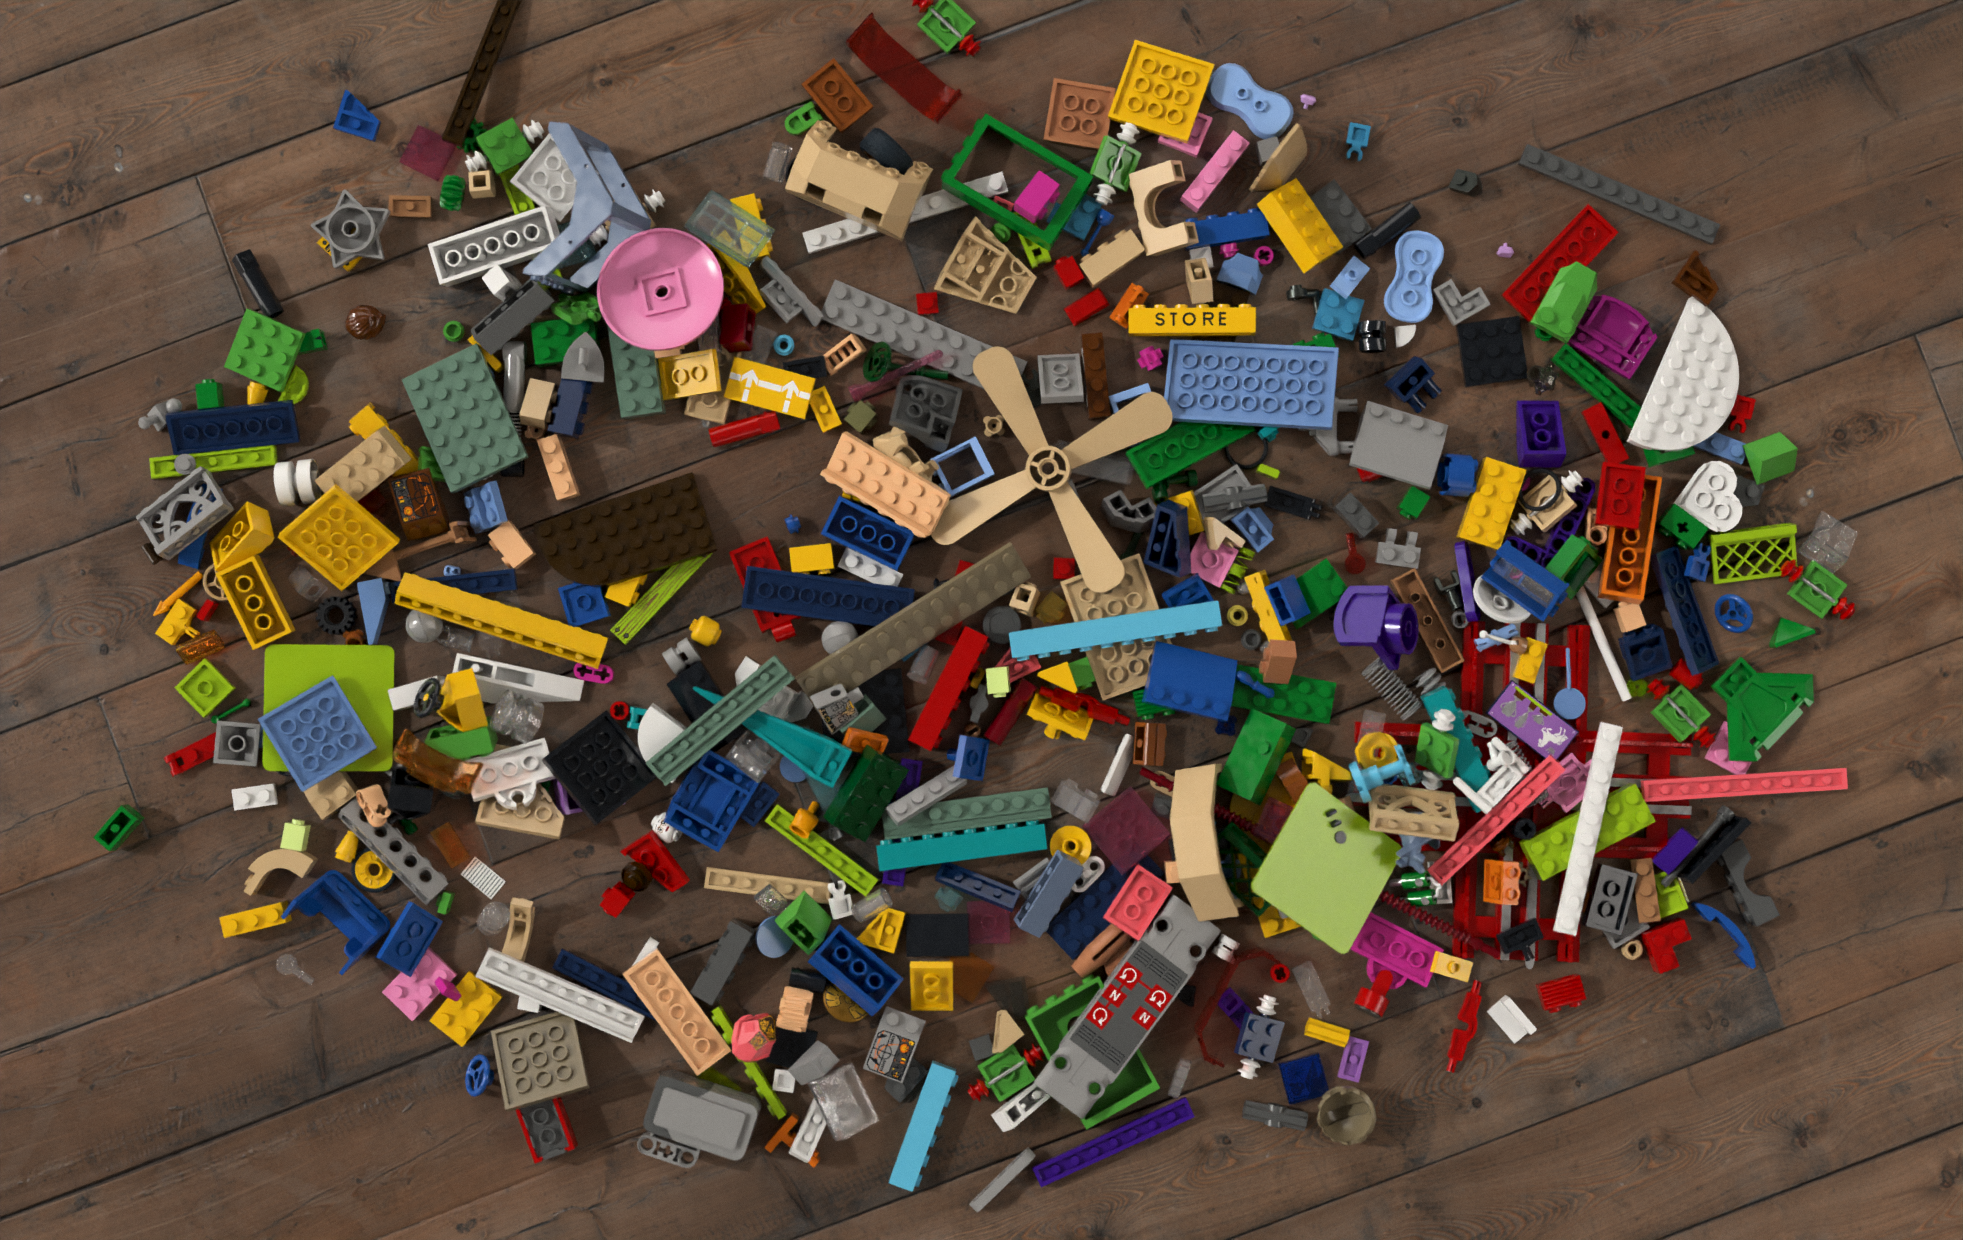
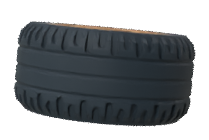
M880 128L872 129L860 142V149L868 159L879 162L880 165L886 168H894L900 174L905 175L907 170L913 166V160L907 152Z

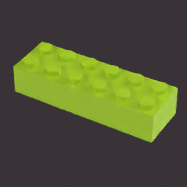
M1628 783L1608 794L1595 853L1656 822L1636 784ZM1580 809L1535 832L1532 838L1518 841L1537 879L1544 881L1568 867Z

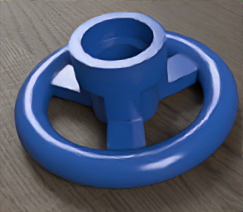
M1726 594L1717 600L1715 615L1722 627L1734 633L1745 632L1751 627L1753 612L1750 605L1742 597L1735 594ZM1729 600L1730 609L1726 614L1722 615L1721 606L1725 601ZM1729 619L1738 620L1743 626L1735 627L1726 621Z
M482 1054L476 1055L470 1061L465 1077L467 1092L471 1096L477 1097L484 1092L487 1086L492 1084L494 1079V1071L490 1069L489 1060ZM482 1061L480 1067L475 1070L474 1067L477 1062ZM472 1076H473V1080L475 1081V1082H474V1089H473V1087H472Z

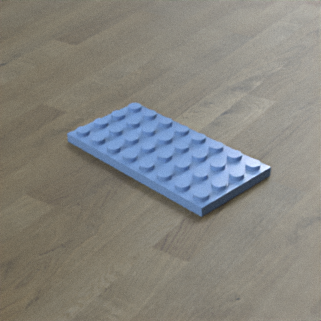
M1170 339L1164 398L1172 411V421L1332 430L1339 348Z

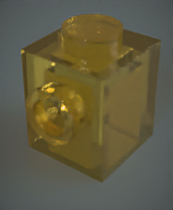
M1050 591L1035 610L1038 613L1036 617L1044 624L1047 622L1052 623L1053 621L1058 623L1065 614L1062 610L1067 603L1053 591Z

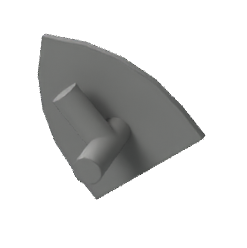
M587 332L579 336L568 348L563 360L561 378L604 382V360L601 350Z

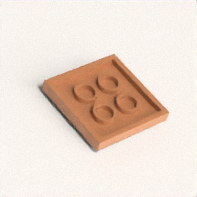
M1054 78L1043 141L1099 150L1103 137L1108 136L1111 120L1108 118V114L1114 100L1116 88Z

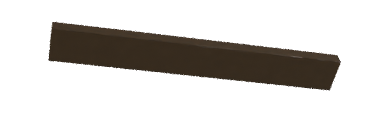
M497 0L443 133L442 141L463 148L522 0Z

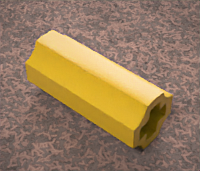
M1311 1017L1308 1018L1304 1031L1306 1036L1344 1048L1350 1034L1349 1029Z

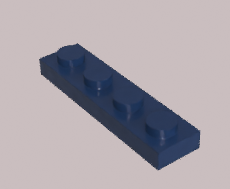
M951 862L942 863L935 876V881L1010 912H1013L1021 895V891Z

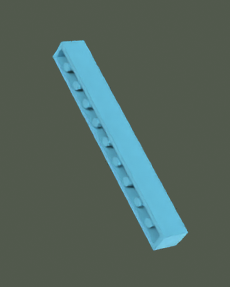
M1216 600L1009 632L1012 658L1017 657V661H1024L1030 659L1029 655L1038 654V658L1051 656L1050 652L1056 651L1059 652V655L1069 654L1071 649L1079 648L1080 652L1092 650V646L1100 645L1101 648L1113 647L1114 642L1128 645L1134 644V639L1142 638L1143 642L1154 641L1155 636L1163 635V639L1176 637V633L1184 632V636L1197 634L1199 629H1205V632L1218 631V627L1222 626L1219 601Z

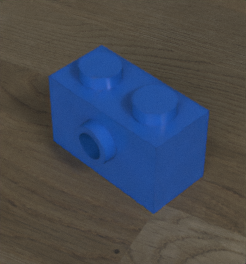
M1294 574L1264 587L1281 626L1311 613Z

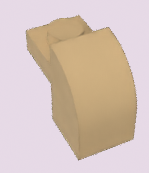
M487 161L486 170L481 167L477 172H468L469 192L473 199L495 197L496 195L494 170L489 161Z

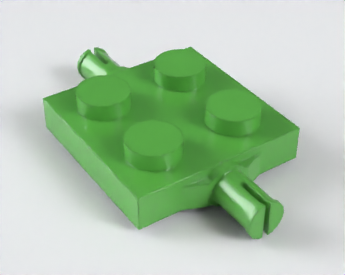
M589 292L576 296H568L561 293L559 295L560 302L551 304L552 313L573 325L581 324L586 319H593L596 322L601 319L602 314L598 305V299Z

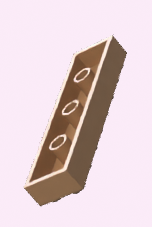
M1413 568L1390 580L1401 603H1410L1414 606L1418 618V635L1438 672L1443 673L1462 663L1464 659L1416 569Z

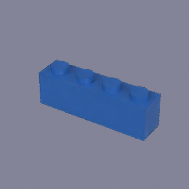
M1259 208L1247 210L1248 213L1239 214V211L1229 212L1225 217H1219L1218 214L1206 216L1205 220L1199 221L1198 218L1186 219L1185 222H1195L1199 243L1184 247V249L1189 251L1208 246L1216 247L1230 243L1267 239L1269 237L1267 219Z

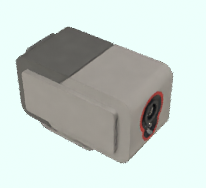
M675 1069L662 1071L656 1082L643 1121L644 1128L648 1132L639 1138L637 1142L638 1150L645 1155L684 1168H690L695 1165L701 1150L731 1160H740L750 1144L761 1111V1101L750 1094ZM643 1139H651L653 1147L646 1148L643 1145ZM658 1142H661L659 1146L660 1148L658 1149V1151H655L656 1147L658 1146ZM667 1145L671 1146L669 1154H666V1149H664ZM683 1153H692L694 1160L686 1161L683 1158Z

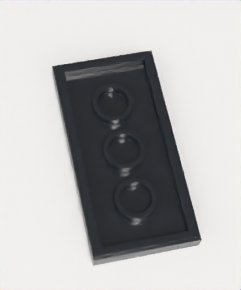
M1735 816L1730 823L1727 822L1678 875L1681 881L1693 884L1742 834L1751 822L1747 818Z

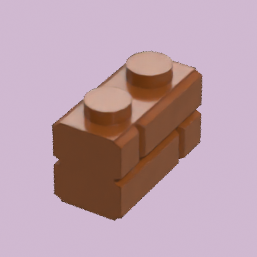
M1135 722L1133 764L1163 766L1166 757L1164 751L1165 739L1167 737L1166 724Z

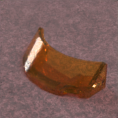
M406 728L394 747L392 757L396 763L404 765L407 768L406 772L416 779L434 788L451 793L459 790L465 794H471L484 765L481 762L463 761L440 753L419 740Z

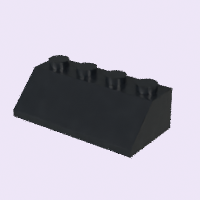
M698 661L667 683V686L691 723H694L715 705L694 691V686L725 697L702 661ZM740 724L710 750L716 753L748 732L743 724Z

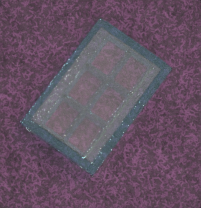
M713 190L706 195L684 226L685 229L747 268L752 265L775 232V229Z

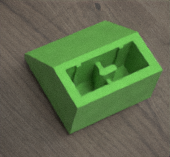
M803 891L774 921L809 956L824 941L833 918L811 896Z

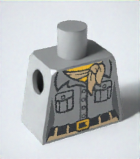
M838 684L811 695L810 698L830 733L834 734L858 716V711L854 704L862 700L864 696L858 687L847 693L843 685Z

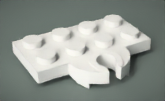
M545 738L492 752L488 756L462 761L473 801L476 802L495 796L498 803L503 807L517 810L516 802L512 798L520 794L524 796L523 805L527 807L535 798L537 792L536 784L555 779V776L541 761L549 754Z

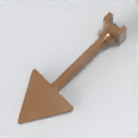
M455 521L449 523L451 530L447 531V534L396 552L392 548L363 574L401 581L402 575L397 563L398 560L448 542L471 544L477 542V538L469 536L467 527L471 526L470 521Z

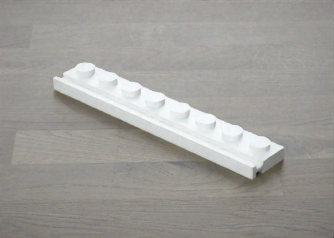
M490 947L476 973V977L630 1043H632L645 1015L626 1005Z

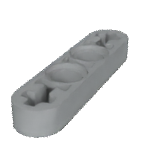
M1027 1147L969 1205L976 1212H979L1034 1159L1035 1153Z

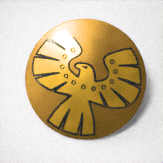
M829 981L830 985L826 986L824 990L823 1001L830 1015L842 1022H857L868 1015L863 1008Z

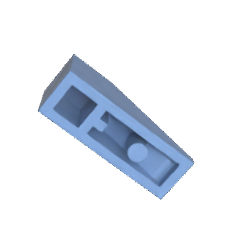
M385 578L357 583L368 645H377L389 605V594H391L390 582H387Z

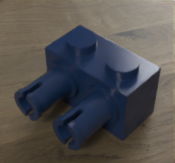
M1417 356L1411 358L1384 384L1397 400L1404 403L1407 402L1416 413L1422 411L1420 407L1424 409L1427 405L1416 394L1421 387L1428 393L1431 399L1438 396L1436 393L1440 394L1442 392V389L1431 379L1435 374L1434 371L1422 358Z

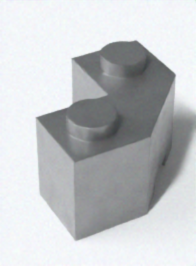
M1119 490L1103 499L1100 511L1110 526L1140 534L1152 527L1157 507L1150 497L1132 506L1123 492Z

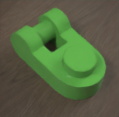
M812 101L786 118L785 128L789 134L798 136L812 128L817 120H824L822 115L816 112V106ZM808 113L811 119L805 121L803 115Z

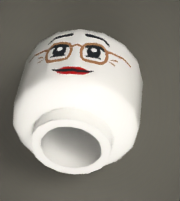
M667 812L656 815L651 822L652 830L660 840L666 843L676 842L683 832L664 822Z

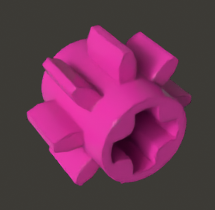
M1152 345L1139 352L1141 357L1137 361L1141 369L1146 367L1148 371H1151L1162 365L1160 359L1164 356L1160 348L1155 350Z

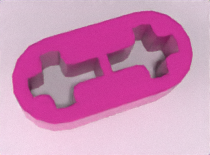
M577 663L574 666V674L581 680L607 684L614 678V671L608 665L600 664L598 669L586 665V669L593 671L592 674L585 673L584 677L578 671L579 667H583V664ZM606 668L610 676L606 677L604 681L602 676L595 675L596 671L602 672Z

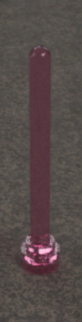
M936 350L885 374L877 382H868L863 385L853 384L848 387L854 402L863 399L862 396H865L866 392L941 358L943 352Z

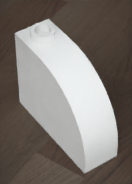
M654 703L650 705L644 714L638 729V745L646 762L687 728Z

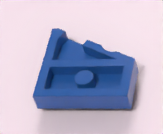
M345 90L333 128L375 142L381 122L348 90Z
M1198 573L1161 594L1169 608L1215 601Z

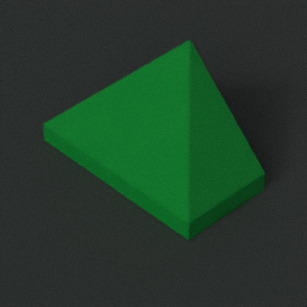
M1781 617L1769 642L1770 648H1776L1816 632L1810 627Z

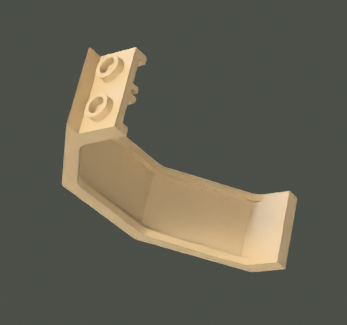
M1222 764L1175 770L1170 824L1180 883L1199 922L1239 916L1238 907L1244 906L1243 902L1240 899H1235L1222 872L1214 823V803L1217 773L1222 772Z

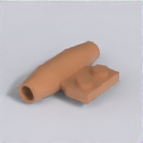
M1110 924L1086 946L1071 967L1083 979L1104 965L1106 974L1110 976L1133 943L1129 942L1132 937L1113 924Z

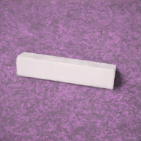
M1127 733L1124 735L1100 789L1102 792L1111 796L1116 795L1133 757L1134 736Z

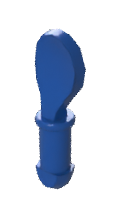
M1236 672L1235 678L1252 687V690L1260 692L1266 698L1274 697L1273 689H1269L1259 683V681L1254 682L1247 672Z

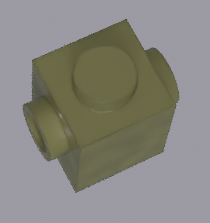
M861 400L858 403L854 402L848 408L847 412L849 414L844 420L858 433L862 434L866 428L870 430L877 422L875 419L877 414L874 412L876 408L868 401L865 403Z

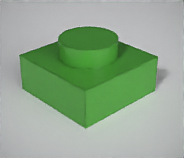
M447 890L443 894H439L436 902L438 913L446 915L450 912L455 896L454 892Z

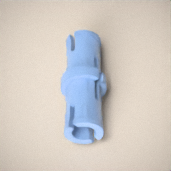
M1511 623L1501 629L1491 630L1490 635L1509 639L1517 636L1518 631L1515 630V624ZM1480 637L1474 640L1475 645H1478L1476 648L1479 652L1495 644L1497 646L1502 644V642L1489 638L1482 639Z

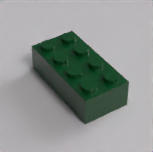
M866 745L823 817L833 826L866 842L909 770L897 760Z

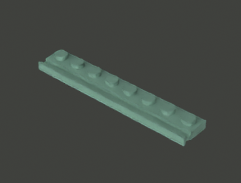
M774 655L650 758L646 764L665 786L668 785L793 681L795 677L792 676L780 659Z
M1048 787L939 801L900 826L894 823L885 809L882 814L884 839L889 840L1052 818Z

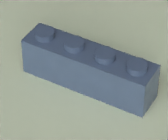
M1057 849L1014 918L1020 929L1038 938L1041 937L1043 932L1047 931L1051 919L1059 912L1063 900L1069 896L1075 881L1082 875L1084 867L1078 859Z

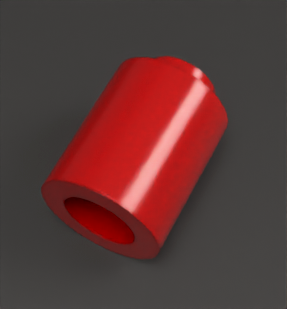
M1682 658L1675 663L1669 672L1672 678L1689 690L1697 689L1703 682V673L1691 675L1686 661Z

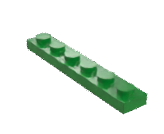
M1565 343L1552 357L1551 361L1597 401L1602 402L1604 407L1632 430L1635 424L1634 420L1637 419L1641 407Z

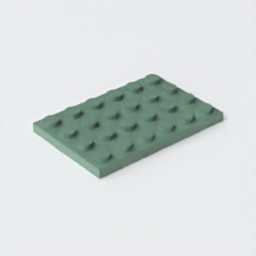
M476 343L402 379L451 493L454 494L529 458L479 344Z

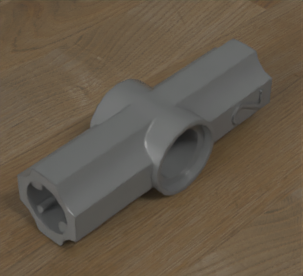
M1265 484L1243 488L1242 486L1223 489L1220 492L1202 495L1205 513L1223 509L1234 510L1244 508L1246 505L1267 502Z
M1245 1099L1242 1118L1263 1122L1271 1127H1287L1305 1131L1308 1113L1289 1109L1284 1105L1269 1102L1265 1104Z

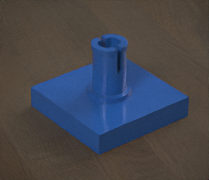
M960 735L958 748H950L947 752V759L955 761L953 777L983 781L990 743L989 739Z

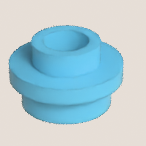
M779 335L773 343L776 353L782 356L791 354L795 346L793 339L788 335ZM782 342L788 343V347L786 349H782L780 347V344Z

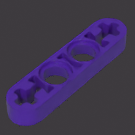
M1467 540L1456 542L1455 554L1466 619L1468 622L1479 621L1481 619L1480 607L1473 596L1475 576L1470 546Z

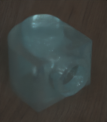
M947 885L944 888L940 887L934 895V898L940 902L938 906L946 912L950 910L955 911L964 898L960 893Z

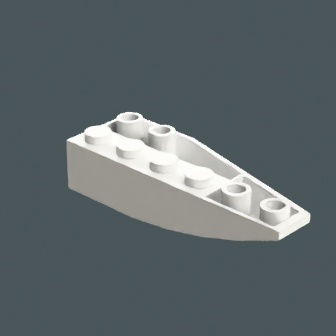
M457 653L453 673L472 668L481 700L488 703L580 701L585 681L462 653Z

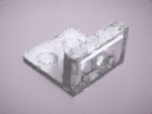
M1822 511L1818 516L1811 536L1799 547L1798 553L1811 561H1816L1834 574L1847 562L1858 533Z

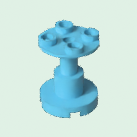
M1400 744L1394 746L1399 760L1380 768L1373 765L1360 771L1356 761L1348 764L1364 804L1372 801L1368 790L1384 785L1382 780L1404 772L1410 785L1416 783Z

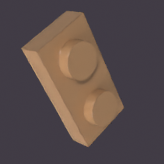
M389 195V217L432 218V197Z

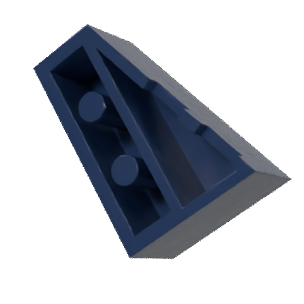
M561 378L557 393V405L552 411V414H555L553 424L548 426L547 431L573 439H579V435H583L585 423H582L583 415H587L589 402L586 401L588 394L592 393L593 382Z
M1167 500L1157 505L1143 563L1179 578L1191 573L1188 512L1186 506Z

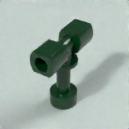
M1186 470L1185 475L1171 476L1154 485L1151 490L1154 503L1160 504L1168 500L1167 489H1169V485L1186 483L1187 487L1197 486L1198 477L1196 470Z

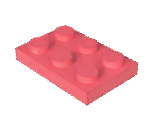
M1137 864L1102 918L1136 941H1139L1173 887Z

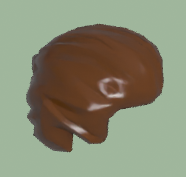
M358 305L348 313L345 321L346 331L357 340L374 338L382 331L386 315L373 306Z

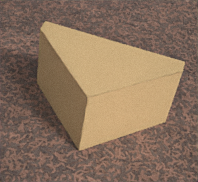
M1007 1010L997 1011L992 1054L1002 1053L1024 1035Z

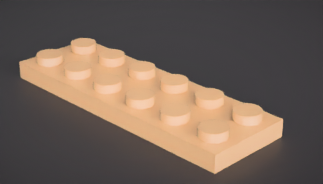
M655 949L622 973L697 1076L732 1051L658 949Z

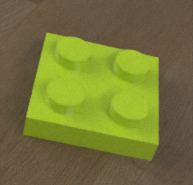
M204 658L174 687L203 718H206L236 689L207 658Z

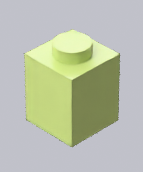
M1009 666L986 668L988 694H993V697H1005L1006 693L1011 691Z
M292 819V822H286L280 848L305 851L311 825H306L305 821L300 819Z

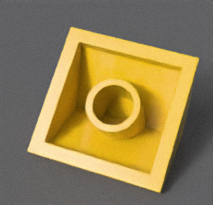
M1068 662L1042 670L1036 675L1074 694L1077 692Z

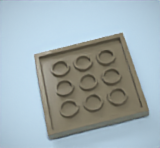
M553 1012L491 1031L504 1106L507 1112L590 1088L576 1019L559 1012Z

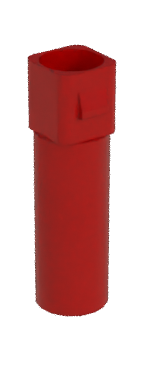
M765 411L762 414L708 428L712 445L715 448L754 436L770 434L780 430V423L776 411Z

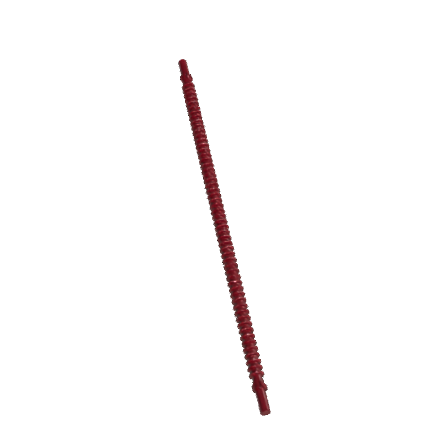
M1142 766L1139 772L1140 775L1154 781L1159 787L1167 788L1168 792L1173 791L1174 781L1172 782L1166 776H1160ZM1219 803L1214 804V814L1216 813L1218 818L1222 816L1223 820L1228 819V823L1233 821L1236 825H1239L1240 829L1242 827L1245 828V832L1249 830L1251 835L1255 833L1256 837L1260 836L1261 840L1266 839L1267 843L1272 842L1273 846L1279 834L1274 835L1273 831L1271 833L1268 832V828L1264 830L1262 825L1258 827L1257 823L1252 824V820L1247 821L1246 817L1241 818L1240 814L1238 816L1235 815V811L1231 813L1230 809H1224L1225 806L1220 807ZM1382 890L1378 899L1380 898L1381 902L1386 901L1387 905L1392 904V908L1398 907V911L1402 909L1404 914L1408 912V915H1413L1414 919L1419 918L1420 922L1425 921V925L1430 924L1431 928L1436 927L1437 931L1440 929L1442 930L1441 933L1446 932L1447 936L1452 935L1453 939L1458 938V942L1463 941L1464 945L1469 944L1475 950H1481L1498 959L1501 951L1483 943V940L1472 937L1471 933L1466 934L1465 930L1460 931L1459 927L1454 928V924L1450 926L1448 921L1444 923L1443 919L1438 920V916L1433 917L1432 913L1427 914L1426 910L1424 912L1421 911V907L1417 909L1416 905L1411 906V903H1406L1405 899L1400 900L1399 896L1394 897V893L1388 894V890L1385 892Z

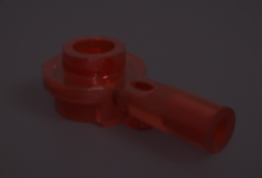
M1353 532L1346 533L1345 537L1349 556L1345 560V568L1351 574H1359L1364 570L1366 562L1357 553Z

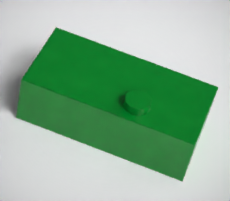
M1252 708L1216 785L1261 805L1296 729Z

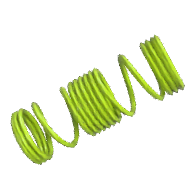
M1243 546L1239 549V552L1248 558L1236 556V560L1243 566L1232 563L1227 575L1234 582L1224 580L1221 585L1222 589L1232 594H1235L1236 590L1227 586L1224 582L1239 585V583L1230 577L1229 574L1243 579L1242 577L1246 573V570L1243 568L1248 569L1237 557L1252 561L1250 557L1254 558L1255 555L1253 551Z

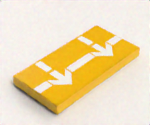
M734 356L724 397L806 419L816 379Z

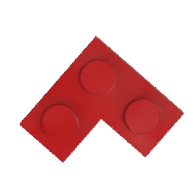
M1679 917L1653 926L1640 934L1653 971L1659 974L1680 967L1673 946L1692 939L1685 920Z

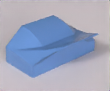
M1237 253L1231 259L1223 261L1216 281L1256 295L1263 274L1260 272L1258 260Z
M1247 506L1231 519L1236 529L1256 552H1259L1274 540L1272 537L1273 523L1260 507L1249 508Z

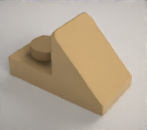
M1204 518L1208 549L1217 550L1221 543L1231 549L1233 547L1242 548L1246 542L1243 538L1216 518Z

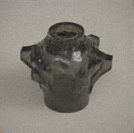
M1535 365L1528 370L1529 386L1535 388L1536 395L1540 396L1544 391L1550 390L1552 392L1554 390L1555 380L1559 377V373L1552 370L1553 365Z

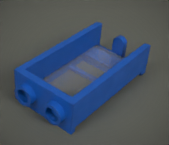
M1506 540L1497 550V555L1490 562L1491 566L1481 578L1544 622L1548 616L1553 617L1560 608L1557 604H1561L1567 597L1568 593L1565 591L1570 584H1565V582L1524 553L1511 546V542Z

